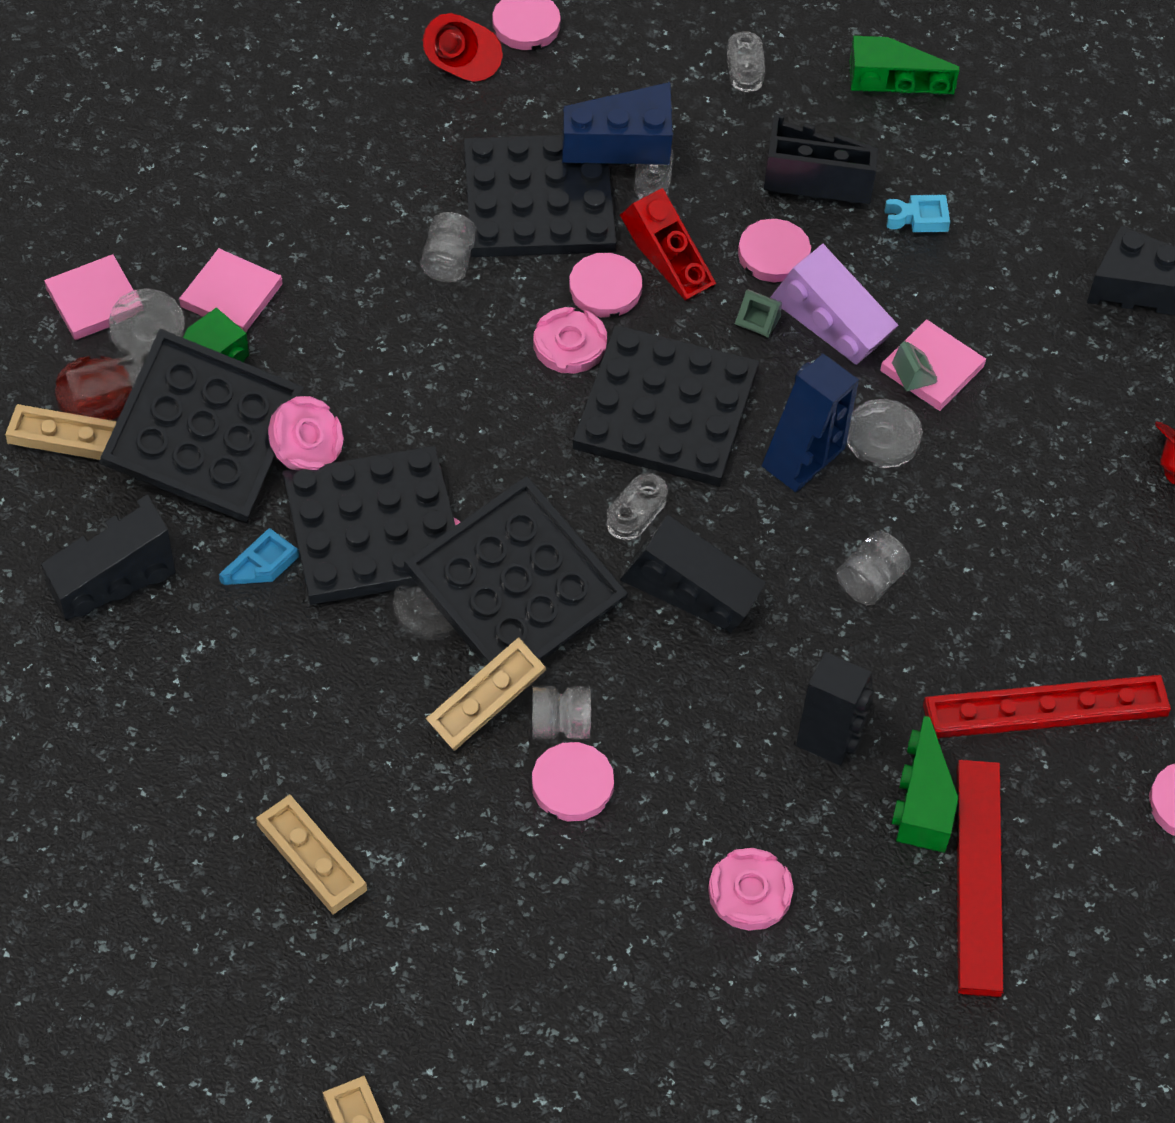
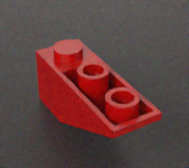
M663 188L632 203L620 214L637 247L684 300L716 284Z

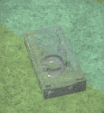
M140 352L65 371L75 408L129 395L143 366Z

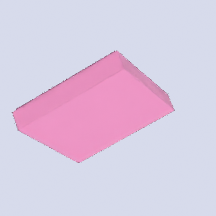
M218 248L179 298L180 307L202 317L217 307L242 330L247 332L282 286V276Z
M113 254L44 280L46 289L74 340L144 314L140 300Z
M927 319L905 340L925 353L937 376L935 384L910 391L939 411L961 391L984 367L986 358ZM897 348L882 362L880 371L903 386L892 364L898 350Z

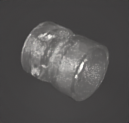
M444 212L434 216L429 227L428 240L424 245L420 258V267L424 273L442 282H457L463 279L470 262V252L474 247L477 236V228L474 223L467 217L453 212Z
M874 531L857 548V552H853L839 566L836 575L842 588L853 599L865 605H873L890 588V583H895L910 567L911 559L905 547L895 537L883 531Z
M533 686L532 739H555L559 732H564L565 736L571 740H590V686L567 687L564 694H560L556 686Z

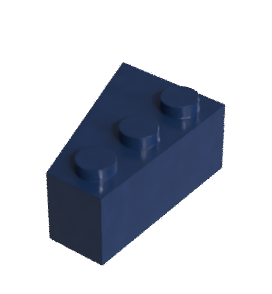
M670 82L564 106L562 163L670 165L673 137Z
M824 353L814 362L805 363L795 376L794 386L762 467L794 492H797L846 448L859 379Z

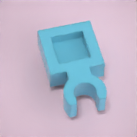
M910 195L909 203L899 199H889L886 201L885 213L897 214L888 215L886 226L889 229H899L905 224H911L912 232L949 231L950 217L946 195Z

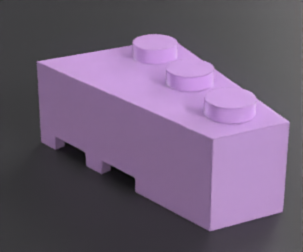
M821 244L794 266L770 297L782 302L783 310L856 365L882 344L899 326L824 244Z

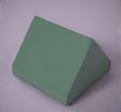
M747 289L735 324L770 337L781 317L782 302Z
M902 342L892 364L905 390L910 391L935 384L937 376L925 353L909 342Z

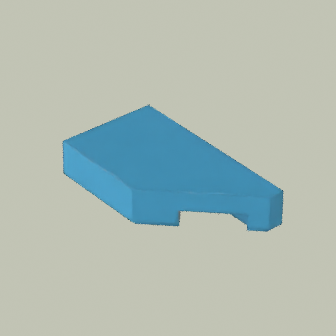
M269 528L219 574L220 582L224 585L273 582L299 557V550Z

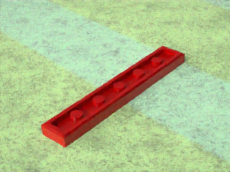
M1161 675L928 696L924 698L923 702L925 716L931 718L937 738L1167 717L1171 710Z
M958 760V994L1001 997L1003 993L1000 763Z

